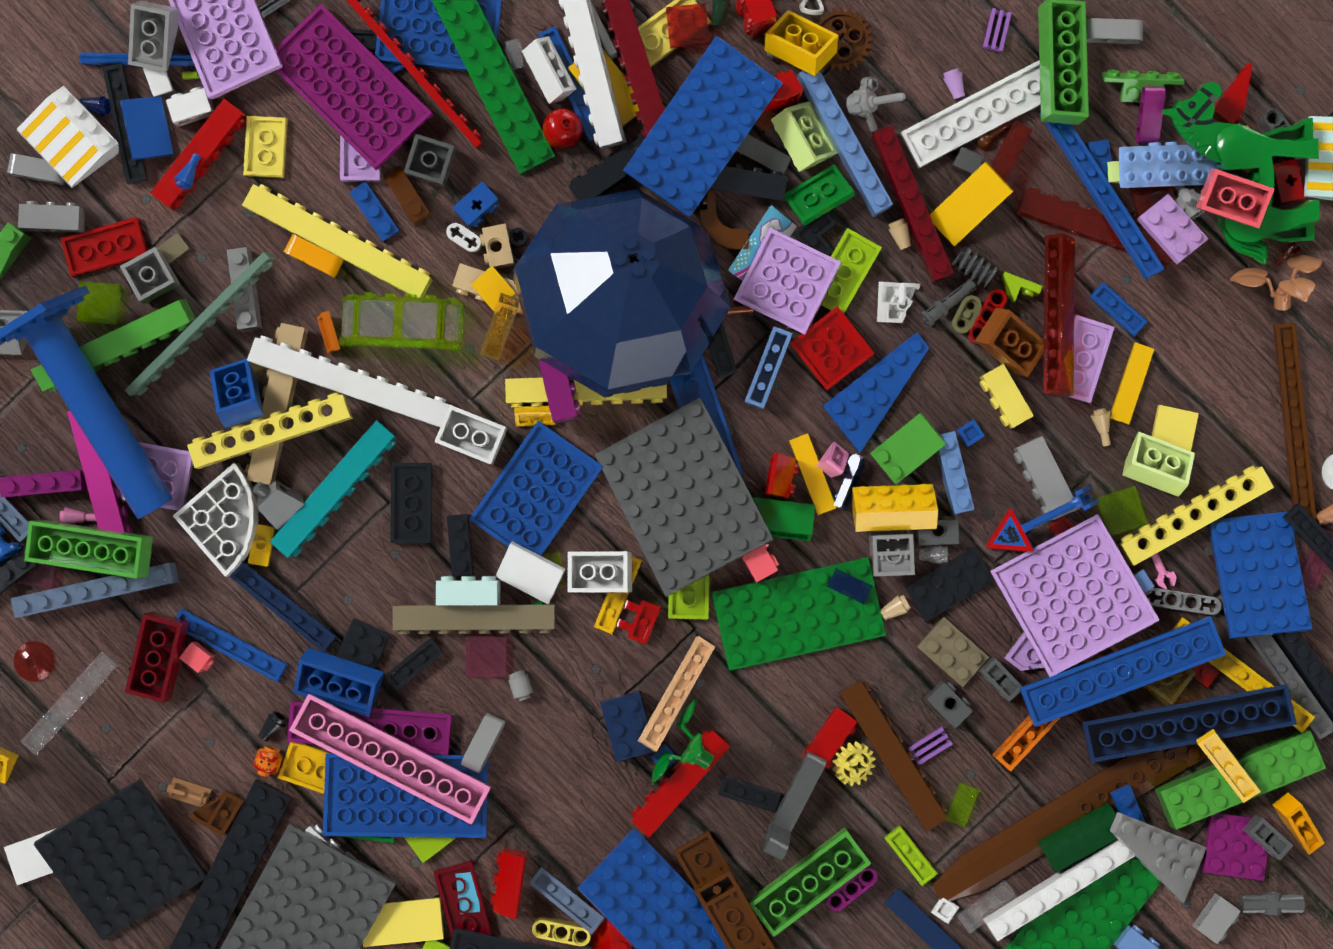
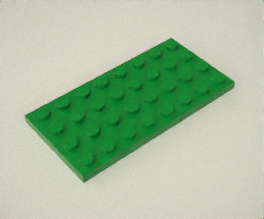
M868 557L711 592L729 671L886 636Z
M1134 856L1020 927L1004 949H1110L1161 881L1157 880L1141 861Z

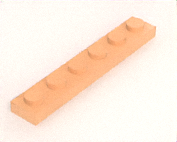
M696 636L638 739L640 743L653 751H657L715 648V646L700 636Z

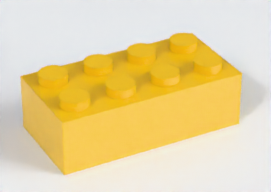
M933 484L852 487V512L856 532L937 529L938 507Z

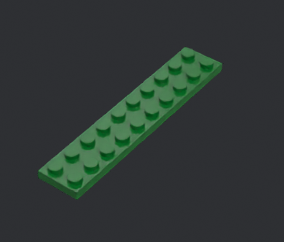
M432 0L519 174L521 175L554 158L555 155L549 143L545 140L543 131L477 0Z

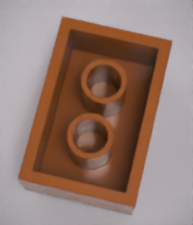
M1001 308L994 310L975 340L996 360L1004 364L1010 372L1024 377L1029 376L1049 345L1012 311Z

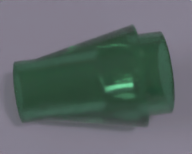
M712 0L711 25L723 27L731 8V0Z

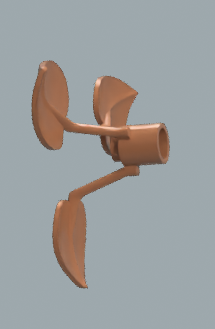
M1296 255L1289 258L1287 266L1294 268L1291 279L1281 281L1276 291H1274L1271 280L1267 278L1268 272L1259 268L1240 270L1230 278V282H1236L1248 287H1258L1266 282L1271 292L1270 296L1274 297V308L1282 311L1288 310L1291 307V296L1307 302L1315 289L1313 281L1305 278L1295 279L1296 273L1298 271L1303 273L1316 271L1321 267L1322 259L1308 255Z

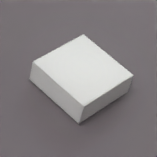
M942 898L938 900L931 913L949 924L959 906Z

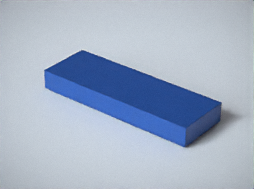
M1104 282L1089 296L1094 303L1133 337L1148 322Z

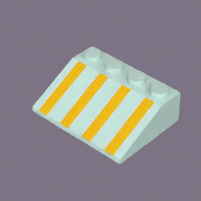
M1309 116L1308 118H1313V138H1319V159L1306 158L1304 196L1333 200V117Z

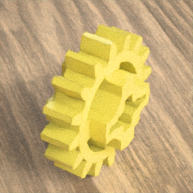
M855 741L853 746L849 742L848 748L845 749L842 746V752H836L838 759L833 760L836 766L832 769L836 772L835 776L845 785L848 783L850 786H853L854 782L860 785L861 779L867 781L866 775H872L870 769L875 768L872 761L876 759L872 755L873 751L865 744Z

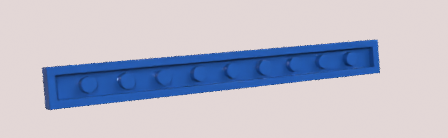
M1044 122L1143 278L1147 280L1162 272L1165 268L1073 125Z

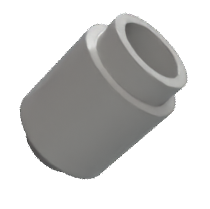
M524 670L509 674L510 680L508 682L514 699L518 698L519 701L530 698V693H533L528 674H525Z

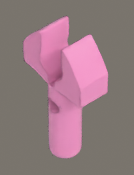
M1158 553L1152 555L1151 558L1158 571V576L1154 579L1156 585L1162 589H1167L1163 582L1165 576L1169 579L1171 586H1174L1176 582L1174 571H1166Z

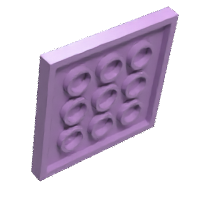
M769 228L734 300L805 335L842 263Z

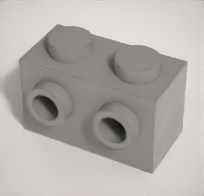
M1215 893L1192 926L1218 944L1219 941L1225 939L1228 928L1237 922L1238 914L1241 911Z

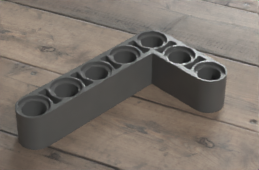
M809 751L806 753L767 829L763 847L764 853L781 861L785 857L790 844L791 831L826 765V759Z

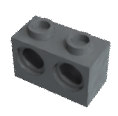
M991 657L978 670L1006 701L1010 702L1020 692L1019 688L1022 685L996 658Z
M1256 814L1242 829L1268 854L1278 860H1281L1294 846L1264 818Z

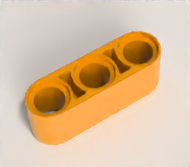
M292 234L283 251L334 278L344 261L342 258Z

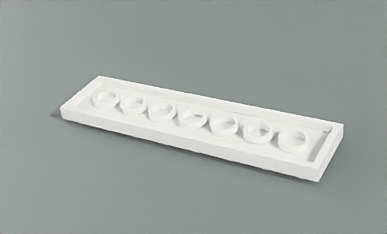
M1040 60L902 131L900 135L918 169L1040 106Z

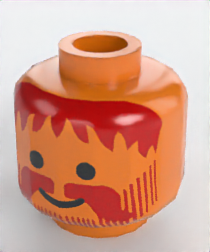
M265 745L264 748H260L257 751L253 766L258 770L257 774L269 777L270 774L278 773L283 756L280 754L279 749Z

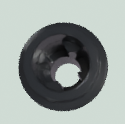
M273 711L272 714L268 715L258 736L268 742L269 739L285 727L286 718L281 713Z

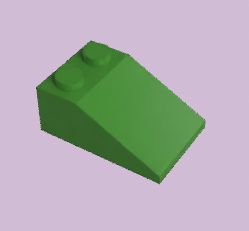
M920 412L877 446L870 454L891 480L897 484L947 443Z

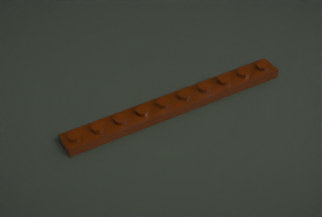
M1296 323L1273 325L1292 507L1296 503L1300 504L1316 521Z

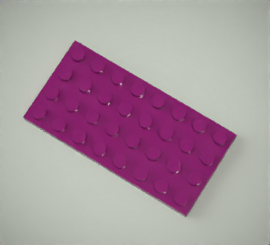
M322 4L275 48L283 66L276 70V72L375 170H378L433 116L432 112Z

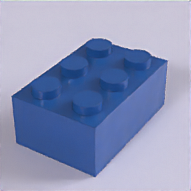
M247 359L210 370L216 413L224 428L264 416L257 375Z

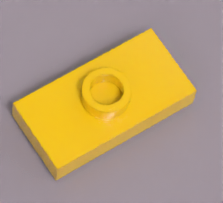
M549 406L514 407L516 427L534 426L537 421L545 426L556 425L552 421Z
M257 524L256 535L250 549L249 564L269 567L273 547L270 541L275 536L276 531L274 527Z

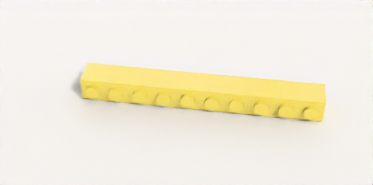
M254 184L252 185L242 204L246 209L422 301L433 281L429 277V272L422 268L418 270L412 268V263L405 259L399 261L393 258L394 254L384 249L381 252L376 249V244L368 240L365 243L358 239L359 235L348 231V233L343 232L340 225L332 221L330 224L324 222V217L315 212L312 215L305 212L307 208L298 203H295V205L288 203L289 199L279 193L277 196L271 194V189L262 184L259 187Z

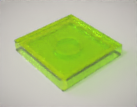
M80 281L79 288L86 285L90 293L83 297L85 300L78 304L76 321L118 325L121 285Z
M1135 486L1095 498L1100 500L1098 507L1110 536L1148 524Z

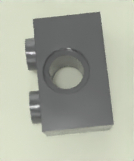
M941 516V520H937V525L942 528V533L939 536H935L932 529L916 530V545L959 544L958 520H953V516Z
M941 681L925 699L952 727L956 728L973 712L969 708L971 704L963 696L959 698L955 694L957 689L950 682L945 684ZM948 698H953L955 701L952 708H946L945 701Z

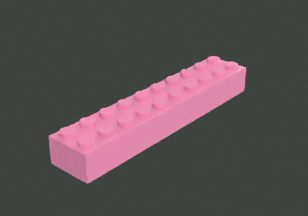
M308 694L289 730L471 825L491 789V786L313 694Z

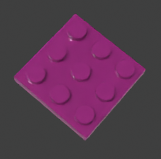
M1219 812L1209 816L1205 847L1207 848L1204 853L1202 872L1264 881L1268 853L1242 830L1252 817ZM1265 819L1271 825L1272 821Z

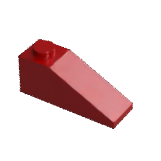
M1250 62L1241 69L1215 104L1213 118L1216 121L1238 124L1242 119L1243 115L1241 113L1245 109L1252 70Z

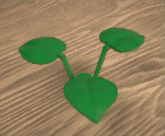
M696 698L681 711L676 722V727L678 729L681 727L691 739L687 749L681 757L670 755V752L667 751L658 759L652 772V785L664 774L669 761L672 759L680 760L682 764L688 762L694 765L696 763L704 769H707L711 764L714 755L704 750V746L701 745L702 734L698 733L693 737L686 728V723L690 720L695 703L698 701Z

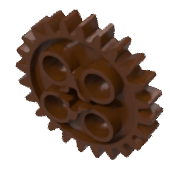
M843 7L840 8L839 13L832 8L831 15L825 11L826 18L818 17L820 23L815 24L839 35L838 39L844 37L845 43L842 41L840 44L838 43L837 53L823 67L824 69L831 66V72L833 73L835 68H838L841 74L842 69L846 68V71L849 73L850 66L857 69V62L862 65L864 64L862 57L869 58L866 50L872 51V46L869 43H873V38L868 36L872 35L873 31L866 30L870 27V23L863 24L865 16L858 18V11L852 15L851 8L846 13H844ZM836 23L843 25V28L839 31L834 30L832 27ZM852 33H858L860 38L853 41L849 36ZM849 45L855 46L856 50L852 49ZM842 50L850 52L846 58L840 57L839 53Z

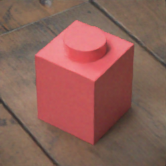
M194 641L189 644L179 659L199 673L209 670L214 663L212 659L215 655L200 643Z

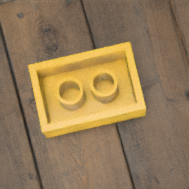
M787 10L766 32L765 51L816 76L837 53L839 35Z

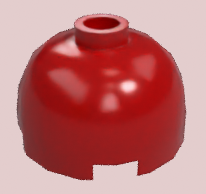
M559 108L552 111L545 118L542 125L545 140L551 147L558 150L572 148L580 140L583 131L579 116L569 109Z

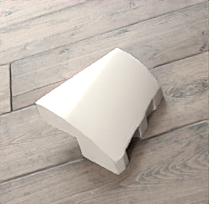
M879 282L877 322L902 323L906 316V310L913 302L911 299L914 292L919 290L920 284Z

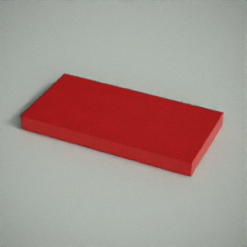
M138 217L60 238L72 278L127 263L148 251Z

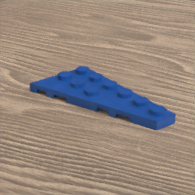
M918 333L911 336L822 406L858 453L862 451L928 351V345Z

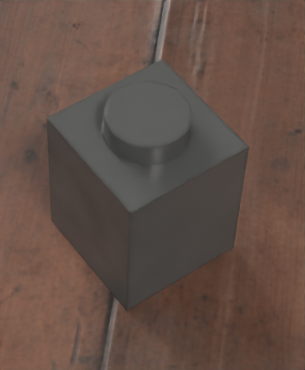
M961 147L951 169L970 177L983 165L981 162L984 157Z

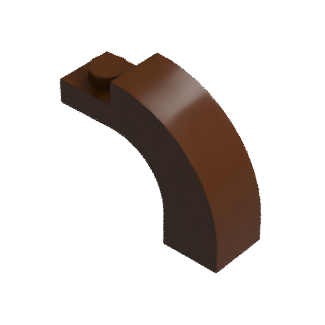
M708 190L707 196L703 197V208H707V210H700L699 217L702 227L708 230L710 240L728 251L740 252L742 248L749 249L748 229H731L724 226L716 215L715 190Z

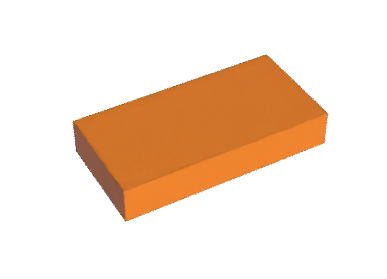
M322 312L317 317L327 354H335L340 350L330 312Z

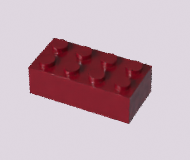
M152 611L143 614L125 693L162 703L172 699L181 661L179 657L183 653L189 621Z

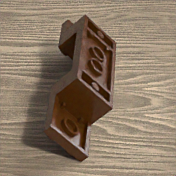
M708 830L673 850L694 886L695 894L727 949H777L770 936L767 935L740 889L739 882Z

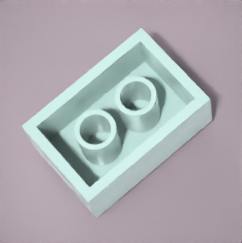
M441 576V580L436 581V605L501 604V580H496V576H482V580H476V576H462L461 580H456V576Z

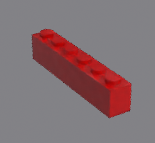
M223 99L150 194L173 211L176 208H180L185 201L184 197L188 192L191 193L196 188V182L199 178L207 174L209 165L220 157L224 146H228L232 142L234 133L243 128L247 116L226 99ZM196 153L201 158L196 166L192 189L187 188V190H183L175 185L174 178L189 163L192 155Z
M713 729L709 732L705 730L702 733L701 745L704 746V750L714 755L709 767L704 769L696 763L694 765L688 762L682 764L678 760L671 768L673 770L669 777L665 775L658 783L660 787L655 792L651 790L645 797V804L642 807L638 805L631 813L633 816L631 822L648 837L655 832L730 748V745Z

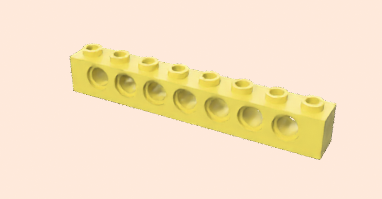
M339 392L328 395L326 400H311L308 402V406L301 407V405L290 407L289 412L283 414L281 411L270 414V418L262 420V418L253 419L249 425L243 426V424L232 426L231 431L225 433L223 430L212 433V437L207 439L204 437L195 438L192 440L193 443L187 445L194 468L201 469L353 419L347 398L343 394L340 395ZM330 405L332 407V414L325 416L323 409ZM307 412H312V421L306 423L304 415ZM288 418H292L294 421V425L290 429L285 427V421ZM272 424L274 432L271 435H267L266 427ZM249 431H253L255 438L249 442L246 435ZM230 437H234L236 441L232 448H229L227 445ZM214 443L216 445V451L215 453L210 454L208 452V446Z
M1250 466L1243 470V475L1239 477L1235 475L1226 480L1227 484L1221 487L1216 485L1209 489V494L1204 497L1202 494L1191 499L1192 503L1186 507L1184 504L1173 509L1175 513L1169 516L1165 514L1157 518V523L1152 526L1146 524L1139 528V533L1134 536L1131 533L1121 538L1122 542L1117 545L1128 565L1135 566L1274 488L1263 467ZM1245 480H1247L1250 483V488L1248 491H1246L1243 487V483ZM1227 490H1230L1233 494L1230 501L1225 495ZM1211 499L1215 502L1213 510H1210L1208 507V502ZM1193 509L1198 512L1196 520H1193L1190 515ZM1175 519H1178L1181 523L1178 530L1173 527ZM1159 528L1163 531V537L1160 540L1155 535L1156 530ZM1141 538L1146 542L1144 549H1140L1138 546V541Z

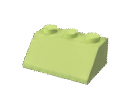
M810 101L788 107L771 119L774 129L779 134L785 149L790 154L799 172L810 169L838 153Z
M1138 432L1126 458L1122 475L1179 497L1189 485L1195 453Z

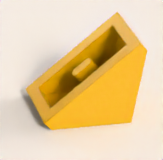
M0 747V782L6 784L19 755Z

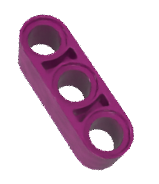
M1143 86L1136 129V144L1159 142L1163 117L1161 110H1164L1166 94L1165 87Z
M869 865L826 897L828 907L833 911H840L874 885L877 881V874L874 868ZM865 871L872 872V877L868 880L862 879V874ZM848 884H856V890L854 892H847L846 887ZM833 896L841 898L837 905L830 903Z

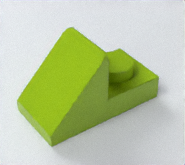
M1004 272L1000 277L1011 303L1016 301L1019 290L1022 291L1023 295L1033 297V295L1037 296L1040 294L1042 289L1041 285Z

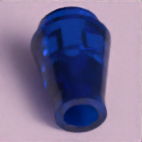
M105 96L81 98L79 101L88 112L100 116L108 115L111 111L109 99Z

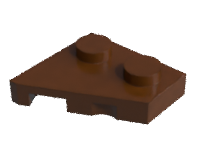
M226 790L192 812L189 818L223 836L244 799Z

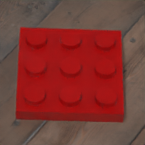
M838 306L809 327L805 335L800 334L790 342L791 346L826 390L875 354Z

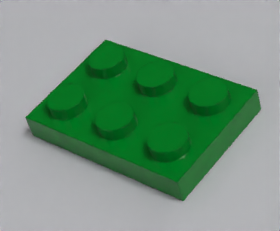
M833 164L785 193L784 199L803 226L854 197L855 192Z

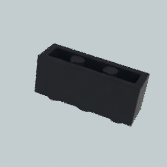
M469 514L447 516L452 576L474 574Z

